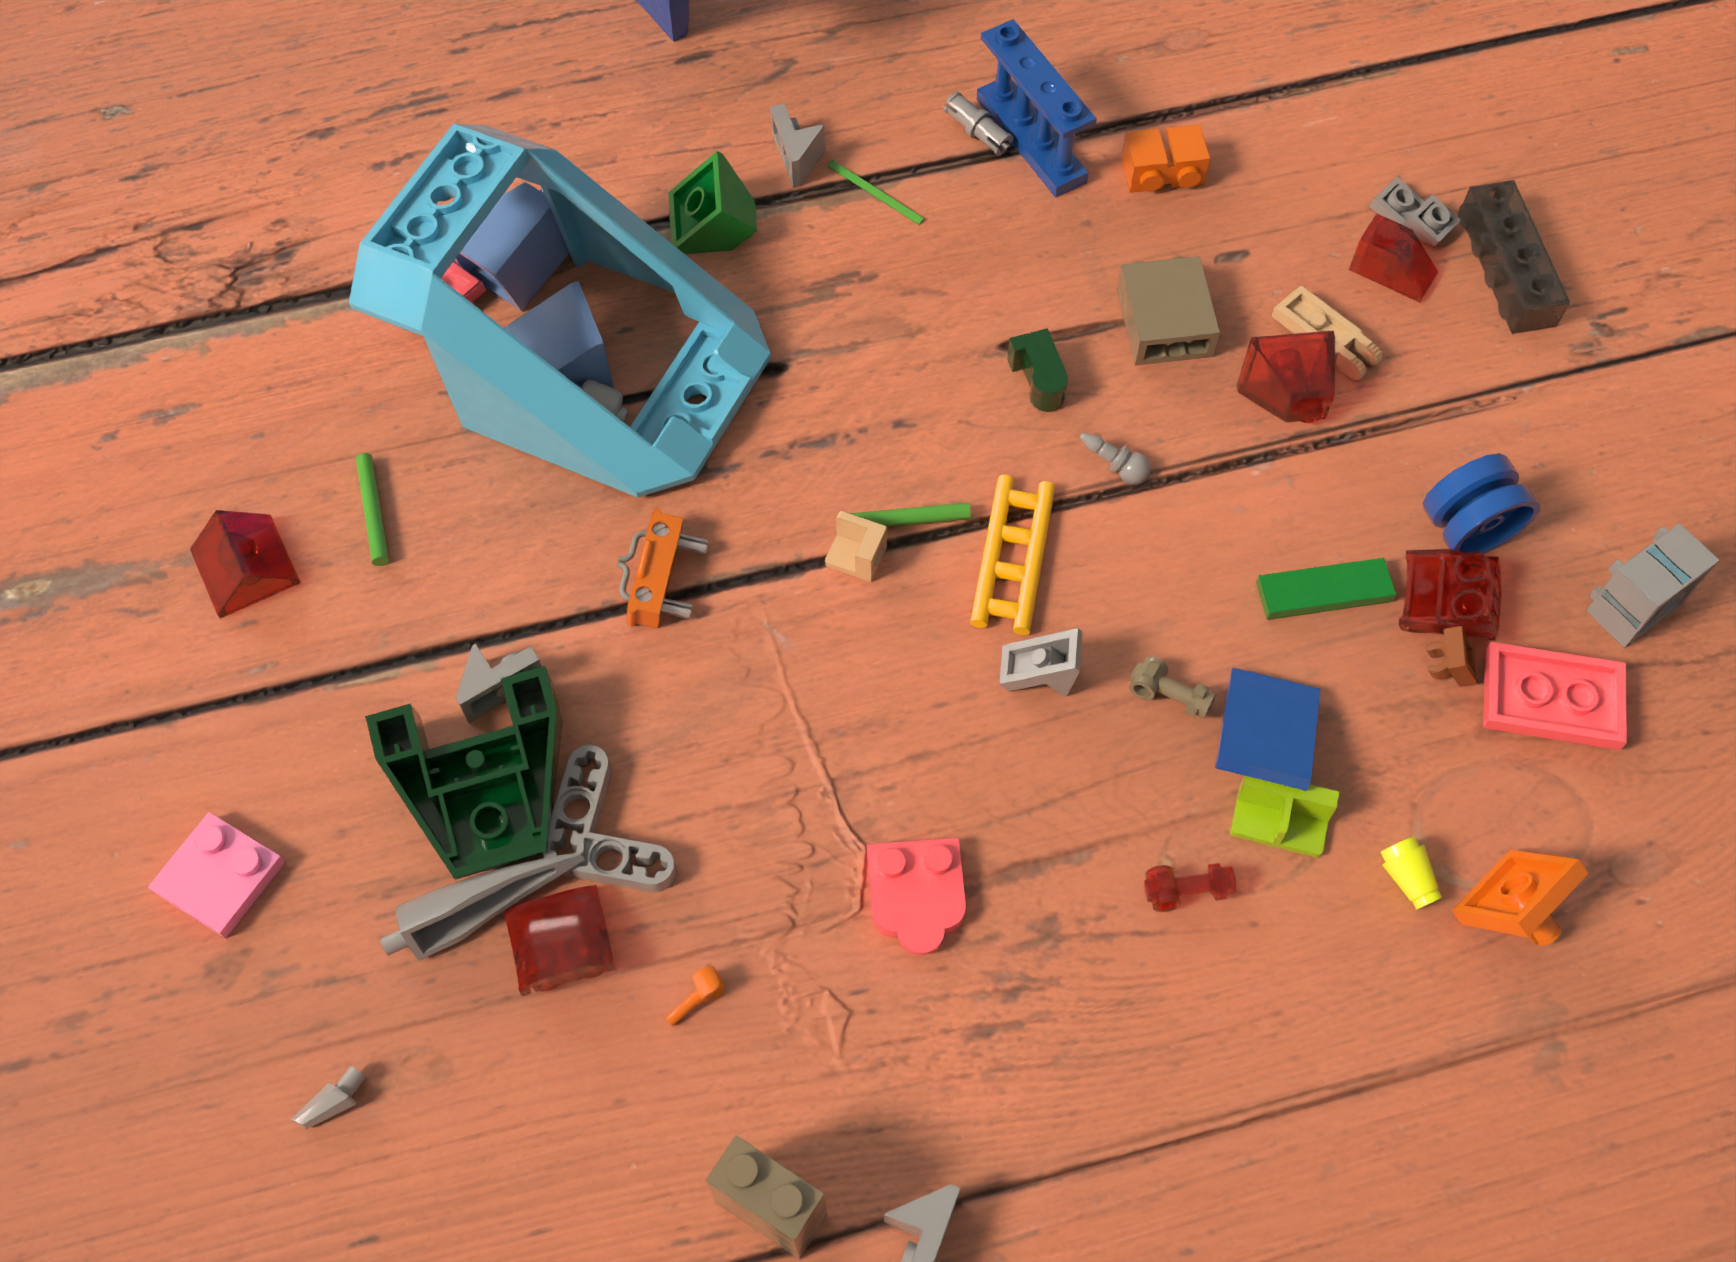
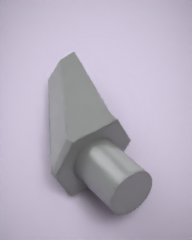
M350 1066L335 1086L328 1082L291 1121L308 1129L355 1106L357 1102L351 1097L366 1079V1076Z

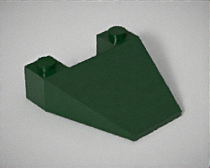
M546 666L501 678L513 726L432 749L428 747L422 719L411 703L365 716L376 761L455 880L547 853L563 720L553 683Z

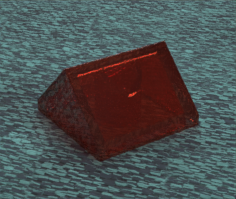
M216 510L190 548L212 604L220 619L301 583L270 514Z

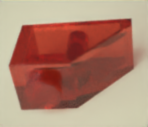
M1377 213L1360 238L1349 267L1350 271L1419 303L1438 274L1437 268L1413 229Z

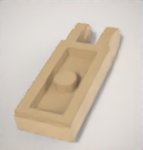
M1303 286L1295 289L1273 309L1272 317L1329 361L1335 362L1338 370L1352 380H1360L1366 374L1367 369L1364 364L1376 366L1383 359L1382 351L1362 334L1361 329Z

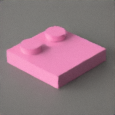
M208 812L150 883L148 888L162 899L226 939L286 862L275 852Z

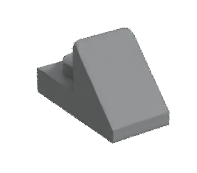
M785 104L770 107L772 135L793 188L799 187L825 152V126L820 124L800 129L796 117L790 118Z
M1079 628L1003 645L999 685L1007 691H1014L1047 684L1062 696H1067L1080 673L1083 632Z
M474 644L472 646L456 695V700L469 723L507 702L501 678L542 667L539 658L531 646L521 652H513L507 655L493 668L489 666L477 645Z
M950 1184L884 1214V1223L920 1238L918 1244L908 1241L901 1262L936 1261L959 1197V1187Z

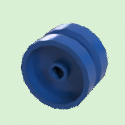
M1498 453L1472 460L1453 470L1427 493L1422 503L1423 508L1435 527L1445 528L1442 533L1443 540L1454 557L1466 559L1489 552L1521 533L1538 515L1540 504L1527 486L1517 484L1519 473L1507 456Z

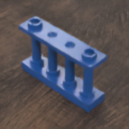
M1014 19L982 32L980 39L997 58L998 64L996 81L977 89V101L991 114V118L1007 133L1013 135V142L1011 143L1055 198L1086 184L1089 172L1072 153L1074 136L1076 133L1095 125L1097 118Z

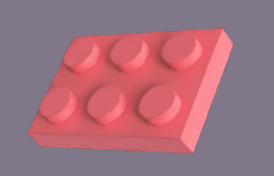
M1490 642L1485 649L1483 728L1621 750L1627 743L1626 663Z

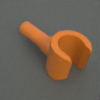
M706 966L693 974L692 979L697 991L690 994L688 998L665 1017L672 1026L694 1007L699 1006L702 1002L718 999L723 994L724 983L714 966Z

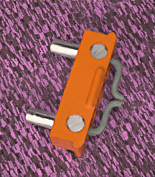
M659 508L654 509L651 513L648 529L637 532L632 539L629 553L626 556H619L617 567L623 570L619 592L623 599L629 601L626 622L630 627L639 624L658 628L662 613L687 619L692 615V604L666 599L678 548L705 554L708 550L709 543L707 539L682 534L683 517L662 513ZM645 537L631 594L629 595L626 592L630 570L624 562L633 559L639 539Z

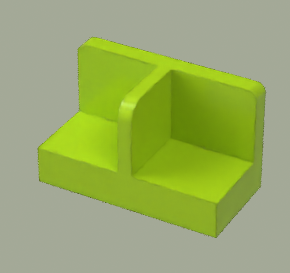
M1244 776L1238 789L1230 834L1233 837L1319 858L1324 850L1328 822L1337 809L1339 791L1311 784L1308 790L1305 791Z

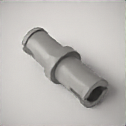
M960 92L953 93L946 102L952 107L947 104L944 105V112L963 125L967 135L971 138L977 137L997 156L1004 154L1011 145L1005 141L1013 142V135L1007 133L991 119V114L987 110H979L963 97Z

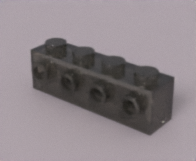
M1511 180L1469 187L1463 204L1460 205L1458 210V218L1461 219L1459 223L1468 233L1473 255L1479 258L1484 270L1486 285L1492 288L1498 302L1499 314L1502 319L1506 320L1511 334L1557 327L1570 304V300L1515 181Z

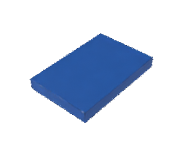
M1232 668L1228 682L1215 768L1307 791L1312 778L1320 688Z

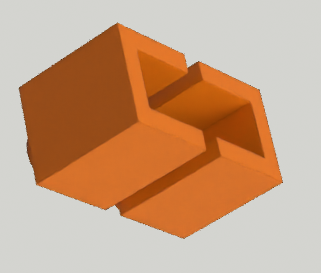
M1201 125L1166 128V137L1169 144L1167 149L1164 148L1159 129L1125 132L1121 161L1129 192L1162 190L1164 184H1169L1170 188H1189L1204 185L1210 157Z

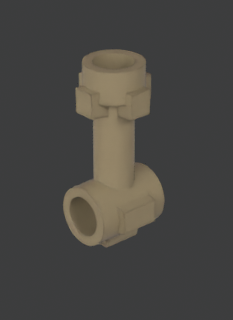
M1149 656L1142 663L1138 662L1130 677V690L1136 697L1143 700H1152L1155 694L1159 692L1187 705L1186 714L1194 718L1196 715L1206 718L1216 697V694L1209 691V687L1199 683L1193 689L1166 677L1168 666L1157 657Z

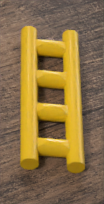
M1000 475L997 479L970 624L976 628H985L988 624L989 615L1015 619L1013 632L1018 635H1029L1055 485L1048 481L1040 482L1037 494L1012 490L1014 484L1013 477ZM1009 506L1034 510L1031 529L1006 525ZM1008 542L1028 546L1025 565L1000 562L1002 543ZM996 578L1021 582L1018 602L992 598Z

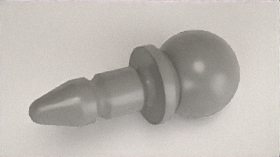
M1088 433L1080 435L1081 441L1091 452L1097 453L1099 457L1107 462H1111L1109 470L1111 472L1118 471L1120 478L1124 482L1131 485H1139L1149 478L1151 464L1145 455L1138 452L1130 453L1127 446H1123L1118 451L1117 447L1109 442H1104L1101 437Z

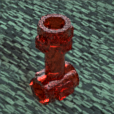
M1220 863L1208 864L1207 874L1175 878L1171 866L1161 865L1153 867L1146 871V880H1144L1143 884L1147 902H1152L1153 910L1157 912H1168L1181 905L1179 896L1210 892L1215 901L1227 899L1228 895L1236 893V880L1233 868L1231 866L1221 867Z

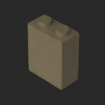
M1200 256L1175 257L1168 260L1137 261L1131 264H1121L1117 292L1135 366L1214 357L1220 331Z
M735 1135L705 1180L717 1204L799 1260L828 1215L823 1192L737 1135Z

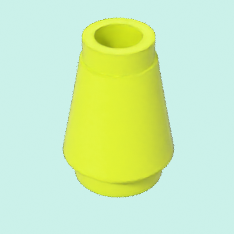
M1415 836L1407 838L1380 852L1385 861L1382 866L1407 898L1413 902L1416 910L1442 898L1425 844L1420 846Z

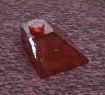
M1334 330L1251 337L1236 385L1238 393L1284 422L1301 421L1303 423H1313L1326 419L1335 397Z

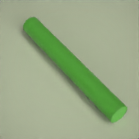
M361 453L355 459L371 561L375 566H384L389 563L373 457L369 453Z
M969 502L849 513L887 527L971 519Z

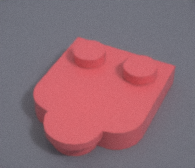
M959 838L866 844L871 913L874 926L883 935L898 938L901 946L912 954L927 955L934 952L942 944L944 934L958 929L965 917L966 902Z

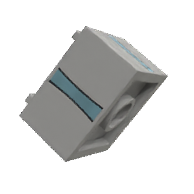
M1680 523L1669 531L1665 527L1657 530L1653 536L1655 541L1623 564L1620 560L1615 561L1608 569L1612 576L1603 588L1600 586L1596 587L1589 595L1593 602L1586 612L1624 648L1682 605L1720 561Z

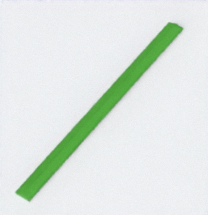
M831 160L827 167L919 225L923 221V217L834 160Z

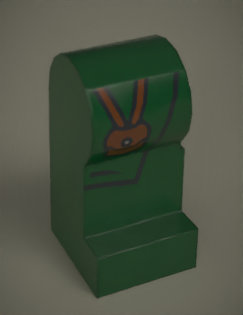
M1048 328L1009 338L1008 363L1012 372L1023 369L1031 388L1030 401L1033 406L1044 412H1052L1059 409L1065 400L1064 391L1066 390L1068 377Z

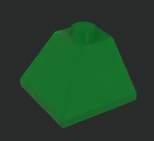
M716 151L668 192L671 244L684 254L731 251L757 231L755 200L728 160L719 151Z

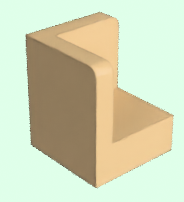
M840 511L836 518L837 535L825 558V565L828 568L872 582L887 549V526Z

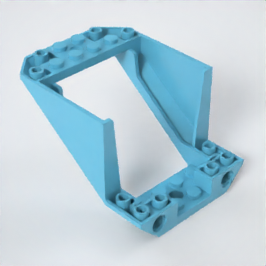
M453 123L359 244L349 298L351 309L424 337L463 428L637 498L695 480L771 359L770 350L753 309L556 149L487 125ZM516 177L542 186L574 265L583 267L589 261L674 292L684 315L699 321L630 427L441 279ZM451 198H455L449 204L437 205L439 201H447ZM698 394L707 396L706 400L700 404L686 402L689 397Z

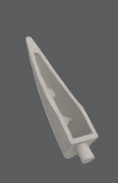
M582 852L506 866L460 880L405 902L396 907L399 930L380 938L382 947L389 956L409 946L418 961L462 941L522 898L585 860Z

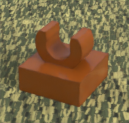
M1462 626L1444 629L1445 643L1437 641L1426 646V651L1431 658L1445 656L1442 663L1428 666L1429 673L1434 679H1445L1452 675L1460 687L1478 684L1474 644Z

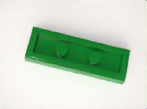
M1384 558L1259 575L1256 581L1267 620L1393 602L1396 596Z

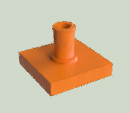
M1509 850L1452 909V912L1461 925L1526 938L1530 937L1534 945L1545 946L1558 939L1562 931L1550 914L1588 875V872L1579 859Z

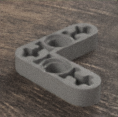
M584 745L572 752L567 762L552 812L547 853L543 854L544 857L558 856L555 850H561L565 847L568 838L565 831L567 829L572 831L570 843L574 852H582L585 860L562 875L648 892H660L667 889L676 878L677 868L672 854L666 848L655 844L595 833L611 777V766L606 753L600 747ZM590 760H595L599 770H591L587 781L589 790L582 787L584 774L580 766H588ZM576 799H583L590 804V810L583 818L570 819L565 815L567 805ZM616 850L623 855L621 864L611 871L600 869L597 866L599 856L604 851ZM636 854L635 858L638 865L652 866L654 860H661L665 871H657L655 878H649L644 867L633 865V874L628 875L632 866L631 855Z

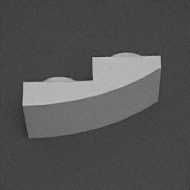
M1398 177L1369 204V207L1397 229L1433 246H1436L1461 221L1433 194L1424 201Z

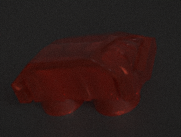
M1453 549L1406 550L1407 577L1403 614L1399 618L1400 629L1411 633H1436L1444 635V629L1462 626L1469 637H1487L1490 641H1496L1500 627L1502 598L1499 557L1485 556L1479 552L1463 553L1456 550L1453 551Z
M597 885L569 889L527 901L505 910L506 923L516 965L518 990L522 997L532 994L531 988L535 992L549 991L557 985H561L563 981L574 978L578 980L582 979V977L594 978L601 975L605 970L607 972L616 970Z

